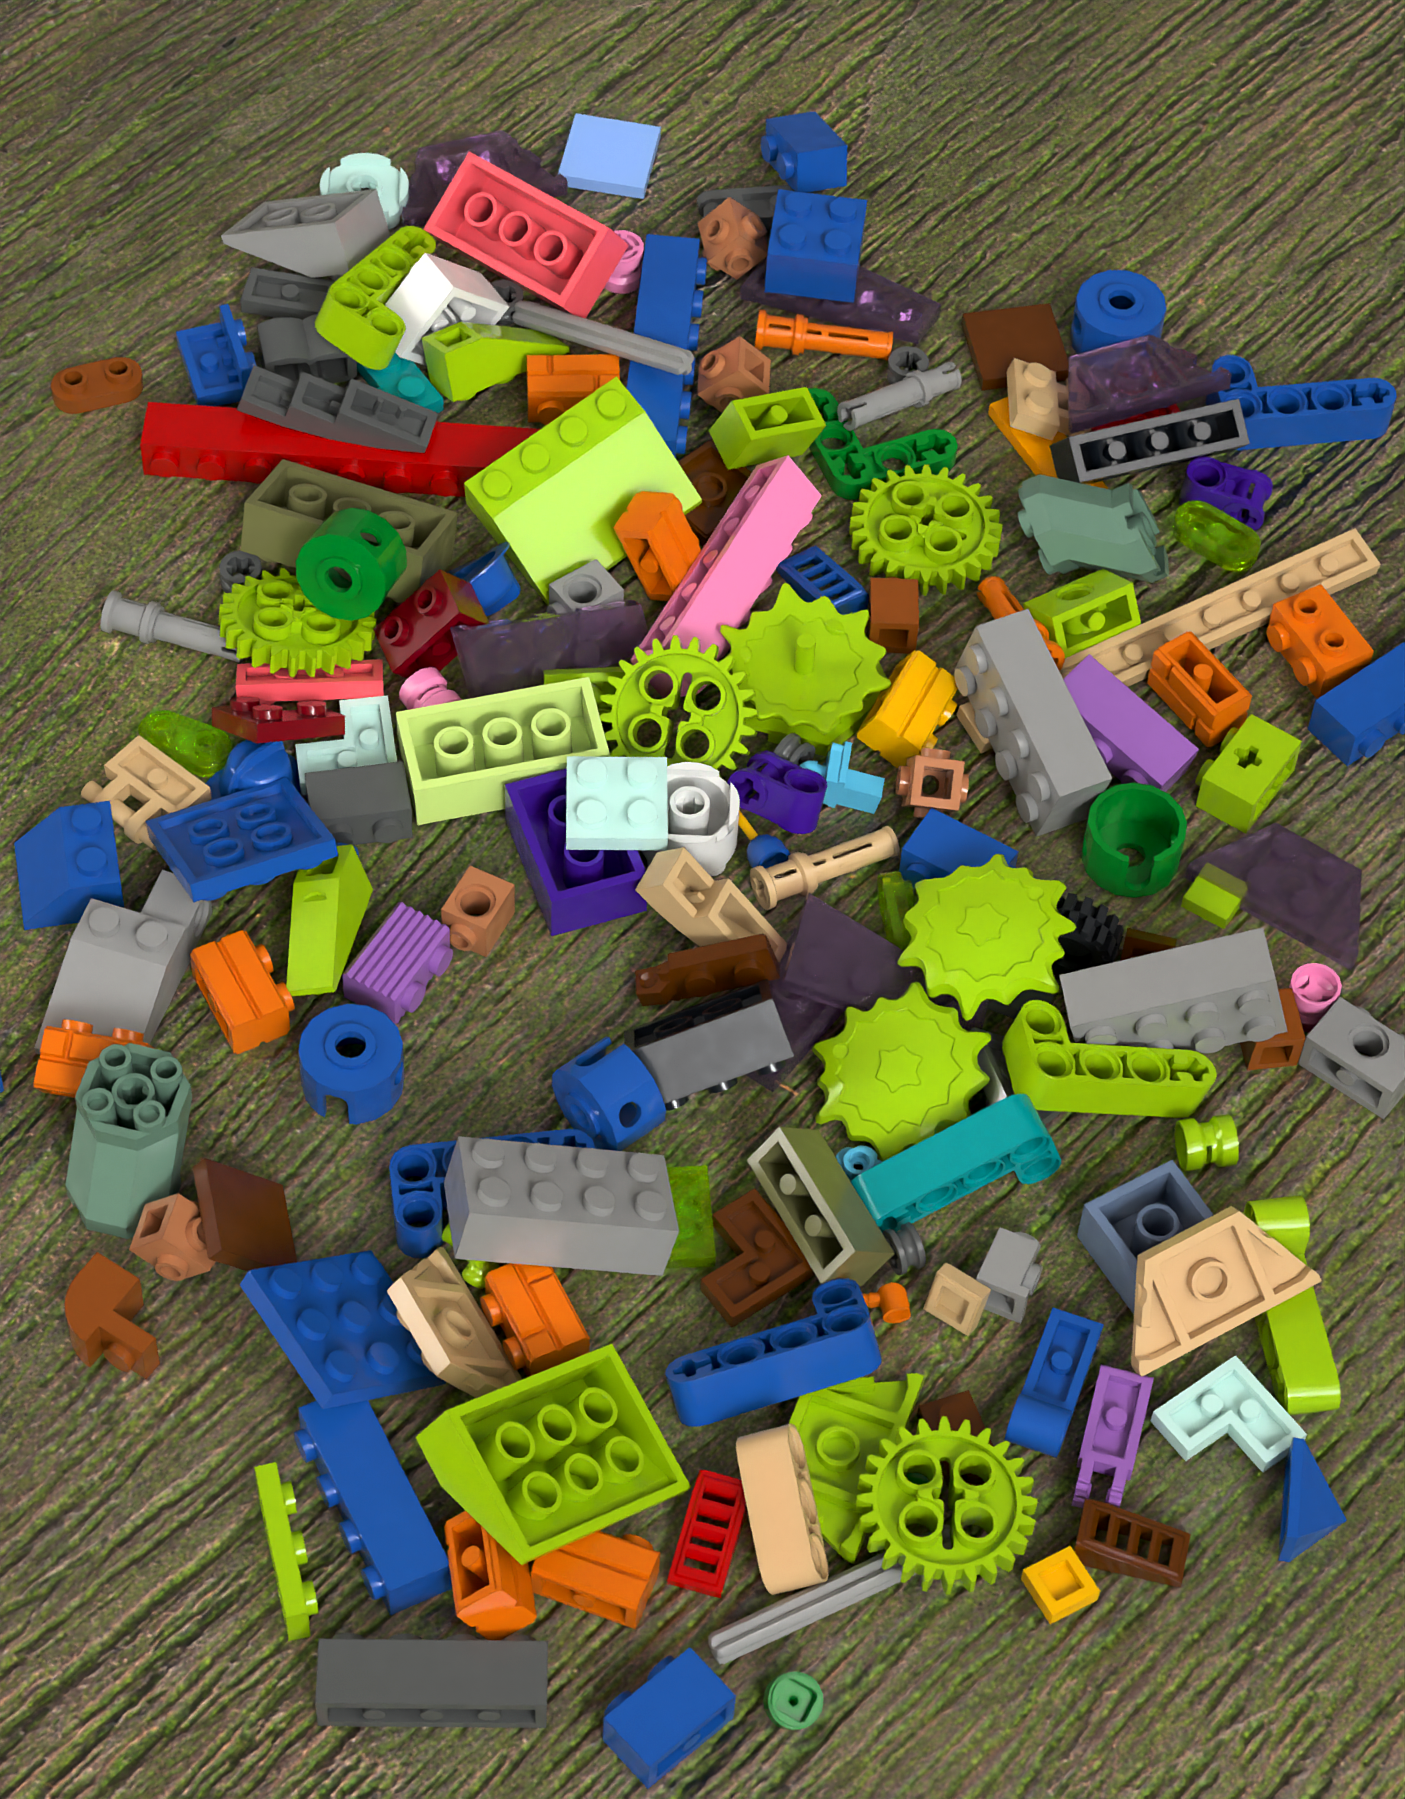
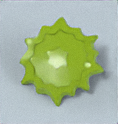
M784 583L781 586L773 608L769 611L752 612L746 629L739 630L728 625H721L720 632L731 646V652L726 657L731 655L735 659L730 669L732 674L745 671L748 675L745 681L739 685L740 690L753 689L756 693V696L748 700L754 704L755 710L759 711V716L756 718L759 721L772 718L780 719L790 728L807 725L825 735L829 733L836 720L841 716L862 710V700L866 695L887 690L892 685L891 681L880 675L877 671V665L887 651L885 647L866 638L864 633L870 617L869 611L861 610L853 614L842 615L838 613L828 597L822 596L813 602L807 603L796 594L788 583Z
M995 854L988 863L981 867L962 865L944 878L924 879L915 884L919 901L905 914L903 919L905 928L912 938L907 948L900 955L897 964L901 967L913 966L923 970L926 991L930 998H935L941 994L955 997L959 1003L962 1017L969 1021L973 1018L981 1002L986 999L996 1000L1004 1005H1009L1022 991L1036 990L1051 994L1059 992V985L1051 969L1052 964L1065 955V951L1058 942V938L1061 935L1074 932L1076 929L1075 923L1062 916L1056 908L1059 899L1066 890L1064 883L1059 880L1035 879L1030 869L1025 867L1011 868L1008 866L1004 855Z
M919 982L911 983L907 991L897 999L877 998L872 1009L869 1011H863L853 1006L847 1007L845 1010V1025L841 1033L816 1042L812 1046V1052L824 1065V1071L817 1079V1085L823 1090L825 1101L815 1116V1121L818 1124H824L833 1120L842 1121L846 1127L848 1138L852 1141H867L871 1143L879 1159L883 1162L971 1116L968 1108L969 1100L986 1086L990 1080L989 1076L978 1065L977 1056L980 1050L990 1042L991 1035L988 1032L967 1031L963 1029L958 1022V1011L955 1008L935 1005L929 1000Z

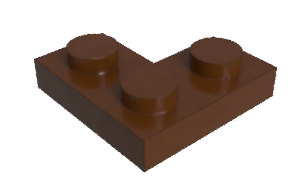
M755 1188L712 1214L711 1225L737 1257L703 1277L700 1282V1290L731 1328L816 1275L785 1223Z

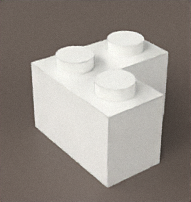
M424 253L420 260L412 266L407 277L385 304V306L398 314L406 325V331L397 347L396 354L400 358L425 366L427 365L421 338L458 322L496 325L509 308V305L482 273Z

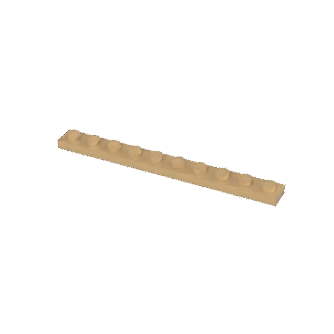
M1354 528L1065 658L1063 667L1059 672L1064 679L1090 654L1124 685L1129 687L1148 678L1149 671L1153 668L1151 666L1153 652L1158 647L1187 631H1191L1210 650L1269 623L1274 603L1319 584L1331 595L1375 575L1381 564L1359 532ZM971 702L960 705L956 716L980 753L992 749L993 747L989 739L982 737L977 729L975 710Z

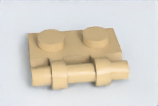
M1014 358L1007 370L1010 427L1049 440H1053L1057 432L1070 436L1090 432L1092 428L1091 414L1086 409L1090 402L1089 390L1084 385L1082 377L1079 375L1069 376L1066 379L1065 386L1056 382L1055 371L1049 370L1039 363H1028Z
M140 735L104 765L106 777L111 780L106 787H101L95 781H89L81 791V796L90 803L110 801L112 818L124 828V834L135 843H145L153 850L157 849L149 839L145 821L208 802L212 799L211 789L208 785ZM130 795L144 804L137 812L123 803Z

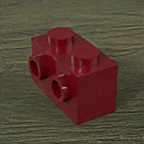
M439 569L401 605L393 609L373 630L391 671L408 679L415 672L427 667L436 668L440 672L491 625L471 583Z

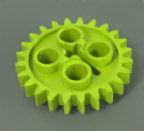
M929 464L924 465L921 474H915L913 469L906 465L904 476L899 477L892 470H888L886 483L873 478L871 491L861 489L859 502L853 503L849 534L852 535L851 549L859 550V564L870 563V576H876L884 572L886 574L885 578L918 579L922 596L927 595L930 586H936L938 591L945 595L947 584L951 582L958 589L963 590L966 577L978 582L981 569L990 570L993 557H997L999 553L1002 524H999L1000 510L991 509L993 497L991 495L980 497L981 484L979 483L969 487L964 486L966 475L963 473L954 480L948 478L949 472L947 467H944L938 475H933Z
M281 568L279 576L274 577L265 570L262 571L261 580L246 576L245 586L234 583L232 585V593H224L223 604H220L218 625H220V637L226 638L225 647L227 649L237 648L236 657L238 659L252 656V667L256 668L266 663L270 665V673L272 674L276 673L280 668H287L290 677H294L298 670H305L310 677H315L316 669L322 668L326 673L332 675L334 674L335 664L345 669H350L351 659L362 661L364 659V651H371L372 641L375 640L373 629L376 627V619L374 618L375 611L366 618L353 621L337 619L318 610L306 598L296 575H290L285 568Z
M673 635L670 649L665 650L661 642L656 638L653 639L652 643L653 654L647 655L638 646L634 648L638 660L634 666L622 659L619 661L620 667L625 672L624 677L620 679L608 676L607 678L609 683L617 689L615 695L606 694L600 696L602 701L612 706L611 712L600 715L601 722L612 724L613 728L605 733L606 741H617L618 746L610 753V757H666V748L674 728V722L667 718L668 710H677L679 707L683 676L686 673H690L692 680L687 690L683 708L691 714L689 722L681 721L679 723L674 756L670 759L667 758V766L681 762H696L709 765L718 771L723 766L732 771L738 770L736 763L731 757L735 752L742 755L750 754V751L740 742L742 737H754L757 735V732L746 726L745 722L746 719L759 716V711L745 707L744 702L756 696V693L753 689L740 690L739 685L745 681L748 675L745 671L732 675L729 673L735 662L731 655L717 662L716 659L719 651L717 645L712 644L703 654L700 652L699 638L693 637L688 648L683 649L680 638L677 635ZM660 673L670 675L673 681L671 693L666 698L653 699L648 691L650 680ZM707 684L716 685L721 693L719 704L711 710L699 709L695 701L697 691ZM648 721L657 722L662 730L659 742L652 747H642L637 739L639 727ZM695 732H703L709 739V749L700 758H690L684 750L686 738Z
M942 1416L938 1430L931 1431L924 1418L919 1419L915 1436L903 1426L898 1427L896 1435L897 1445L883 1438L878 1449L880 1457L869 1454L865 1465V1470L869 1474H860L857 1489L863 1494L857 1495L855 1511L865 1515L860 1517L858 1530L862 1533H873L869 1538L867 1550L869 1552L886 1550L881 1566L884 1570L891 1568L897 1563L902 1565L900 1578L902 1583L907 1582L915 1573L921 1575L922 1591L925 1592L930 1588L934 1579L941 1580L946 1595L951 1594L955 1580H961L969 1593L974 1591L977 1575H980L990 1585L994 1584L998 1573L996 1565L1008 1572L1013 1569L1015 1562L1013 1553L1024 1555L1028 1545V1540L1024 1536L1032 1535L1036 1520L1029 1515L1035 1514L1038 1500L1031 1496H1026L1032 1490L1033 1477H1017L1022 1472L1024 1459L1021 1457L1007 1461L1005 1457L1010 1443L1006 1440L995 1447L988 1444L991 1435V1429L988 1427L977 1437L970 1435V1420L967 1419L963 1421L958 1431H951L946 1416ZM941 1461H947L950 1466L948 1506L953 1510L949 1525L952 1549L949 1550L945 1549L942 1543L944 1504L939 1499L943 1485ZM912 1472L921 1473L930 1482L923 1485L913 1484L907 1480L905 1475ZM967 1473L976 1474L985 1483L979 1486L969 1485L960 1476ZM915 1523L922 1524L929 1528L932 1534L925 1537L915 1536L906 1527ZM971 1524L978 1525L988 1535L982 1538L971 1537L965 1533L962 1527Z

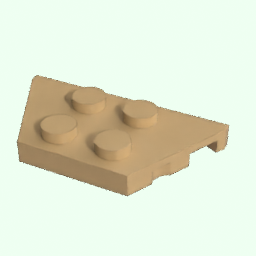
M1232 1206L1137 1255L1131 1358L1133 1370L1141 1377L1320 1283L1321 1278L1319 1274L1305 1265L1239 1210Z
M437 1248L427 1259L424 1258L412 1270L403 1274L387 1290L397 1308L396 1315L398 1320L411 1332L422 1351L421 1358L423 1363L436 1377L475 1398L522 1380L518 1371L514 1370L501 1342L445 1248Z

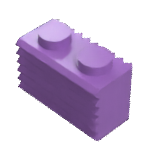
M398 902L342 974L344 997L358 1005H367L383 1012L393 1023H399L400 1018L405 1015L406 1011L412 1013L419 1007L425 995L426 985L432 979L433 974L441 976L448 968L453 957V949L450 948L449 927L446 924H440L437 919L432 920L429 915L424 916L420 911H415L411 906L406 907L403 902Z

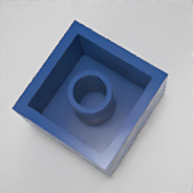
M778 189L767 252L765 292L854 303L864 239L867 200Z

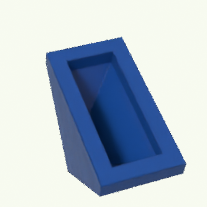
M1295 1437L1292 1439L1284 1464L1278 1561L1284 1562L1292 1561L1347 1521L1305 1439Z

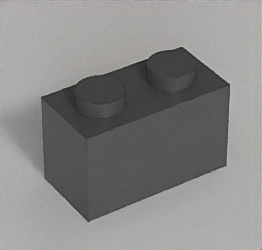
M403 761L304 773L307 803L333 835L336 842L359 845L375 842L392 843L399 839L413 838L412 809Z

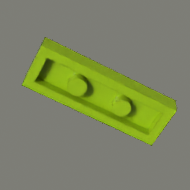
M276 1462L255 1466L257 1493L288 1641L311 1637L309 1616L319 1614L313 1581L302 1582L298 1565L308 1563L302 1530L291 1532L288 1515L297 1513L291 1480L280 1482Z

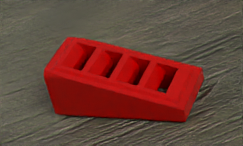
M699 1470L667 1578V1584L721 1599L748 1512L741 1479L708 1470ZM704 1516L729 1523L728 1529L701 1522L699 1518ZM693 1538L722 1545V1551L693 1544ZM689 1558L717 1566L716 1572L711 1573L686 1566V1560Z

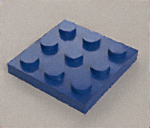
M287 777L145 821L149 839L193 902L216 900L223 897L228 891L250 884L262 885L272 881L275 876L297 869H312L319 866L323 861L338 856L335 838Z
M371 1250L249 1270L240 1283L241 1288L322 1409L446 1384V1381L436 1377L425 1366L421 1358L422 1351L413 1335L398 1320L396 1315L397 1308L387 1292L394 1282Z

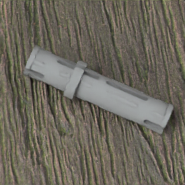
M950 361L924 372L919 370L909 372L899 382L849 401L841 402L837 408L839 421L842 423L852 418V421L845 423L843 426L850 431L911 406L916 408L926 406L932 398L959 389L962 384L961 373L957 369L947 374V371L954 369L956 366Z

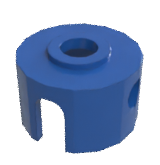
M1107 270L1092 275L1081 284L1076 296L1070 332L1072 348L1078 357L1091 367L1109 373H1116L1121 349L1128 344L1140 343L1136 366L1137 369L1145 367L1155 358L1160 345L1166 314L1165 296L1154 282L1141 274L1127 270Z
M344 1004L328 1008L311 1019L301 1034L298 1050L301 1085L308 1104L319 1115L325 1117L327 1112L326 1095L341 1098L348 1104L349 1124L354 1125L376 1120L390 1111L402 1095L405 1078L403 1042L398 1027L385 1013L370 1006ZM347 1044L366 1046L362 1054L353 1058L344 1057L336 1051V1047Z
M606 1036L557 1069L552 1074V1087L556 1100L573 1129L587 1133L592 1138L595 1149L623 1151L663 1123L666 1117V1108L662 1094L652 1075L628 1046L622 1044L605 1056L606 1047L612 1044L610 1037Z

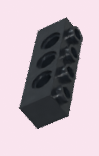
M1235 399L1070 436L1049 446L1057 478L1082 484H1092L1192 461L1199 457H1210L1228 453L1249 445L1250 442L1240 400Z

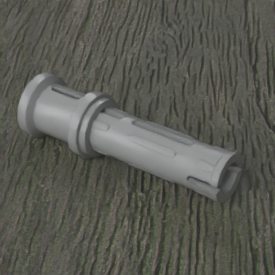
M115 590L109 593L105 601L100 622L102 632L110 634L113 630L138 636L140 642L145 644L155 643L156 640L165 641L233 660L240 664L245 659H238L236 657L237 648L227 649L225 647L226 638L220 637L219 626L165 612L164 607L159 602L151 601L148 604L123 598L122 593Z

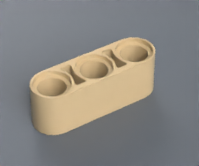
M791 1423L738 1437L736 1441L737 1460L758 1565L766 1589L771 1595L826 1582L828 1579L827 1557L805 1450L797 1428Z

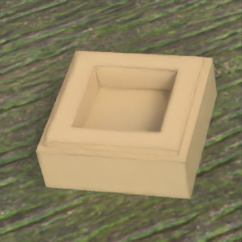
M945 1262L936 1273L923 1309L969 1336L979 1323L991 1289Z

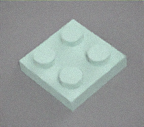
M567 756L566 850L667 851V757Z

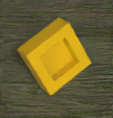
M1071 1546L1023 1569L1021 1576L1022 1582L1049 1624L1097 1601L1100 1593L1099 1588Z

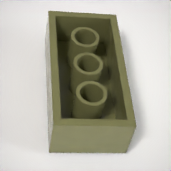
M284 459L245 501L240 551L256 555L261 560L267 562H278L296 568V559L301 547L334 512L348 508L370 510L386 519L399 533L406 548L407 568L387 594L388 597L398 603H403L428 578L433 576L439 569L444 571L452 561L458 517L457 512ZM361 533L363 539L373 546H378V542L373 535ZM334 567L343 578L352 582L350 575L344 569Z

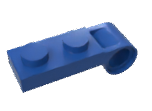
M1052 1307L1023 1390L1015 1403L1005 1434V1441L1007 1440L1008 1442L1055 1458L1058 1457L1104 1324Z

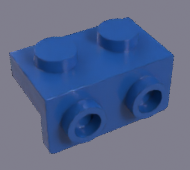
M229 304L219 305L220 323L176 331L177 345L197 405L220 406L239 402L254 365L256 366L253 352H244L243 346L247 345L243 322L241 318L233 319Z

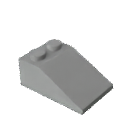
M377 189L263 202L221 235L225 245L311 278L330 276L331 280L337 281L391 237Z
M91 898L70 939L34 1047L35 1053L40 1054L46 1026L61 1028L63 1019L93 1025L92 1034L112 1037L113 1028L140 1032L144 1034L143 1042L150 1044L191 961L186 926Z

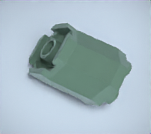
M1039 474L1023 481L1022 487L1018 489V494L1024 507L1023 510L1018 512L1020 525L1028 538L1034 536L1040 546V549H1038L1039 558L1043 568L1049 575L1058 571L1065 574L1081 567L1095 571L1105 569L1118 576L1150 583L1169 576L1168 555L1165 546L1155 548L1157 546L1155 535L1160 533L1156 520L1141 492L1138 489L1133 490V486L1130 483L1109 490Z
M128 1043L124 1046L113 1044L104 1048L98 1058L88 1063L75 1096L77 1111L65 1184L67 1196L73 1206L75 1205L78 1209L80 1218L87 1230L125 1239L134 1236L145 1204L177 1194L180 1190V1171L192 1102L191 1085L183 1074L179 1061L170 1052Z

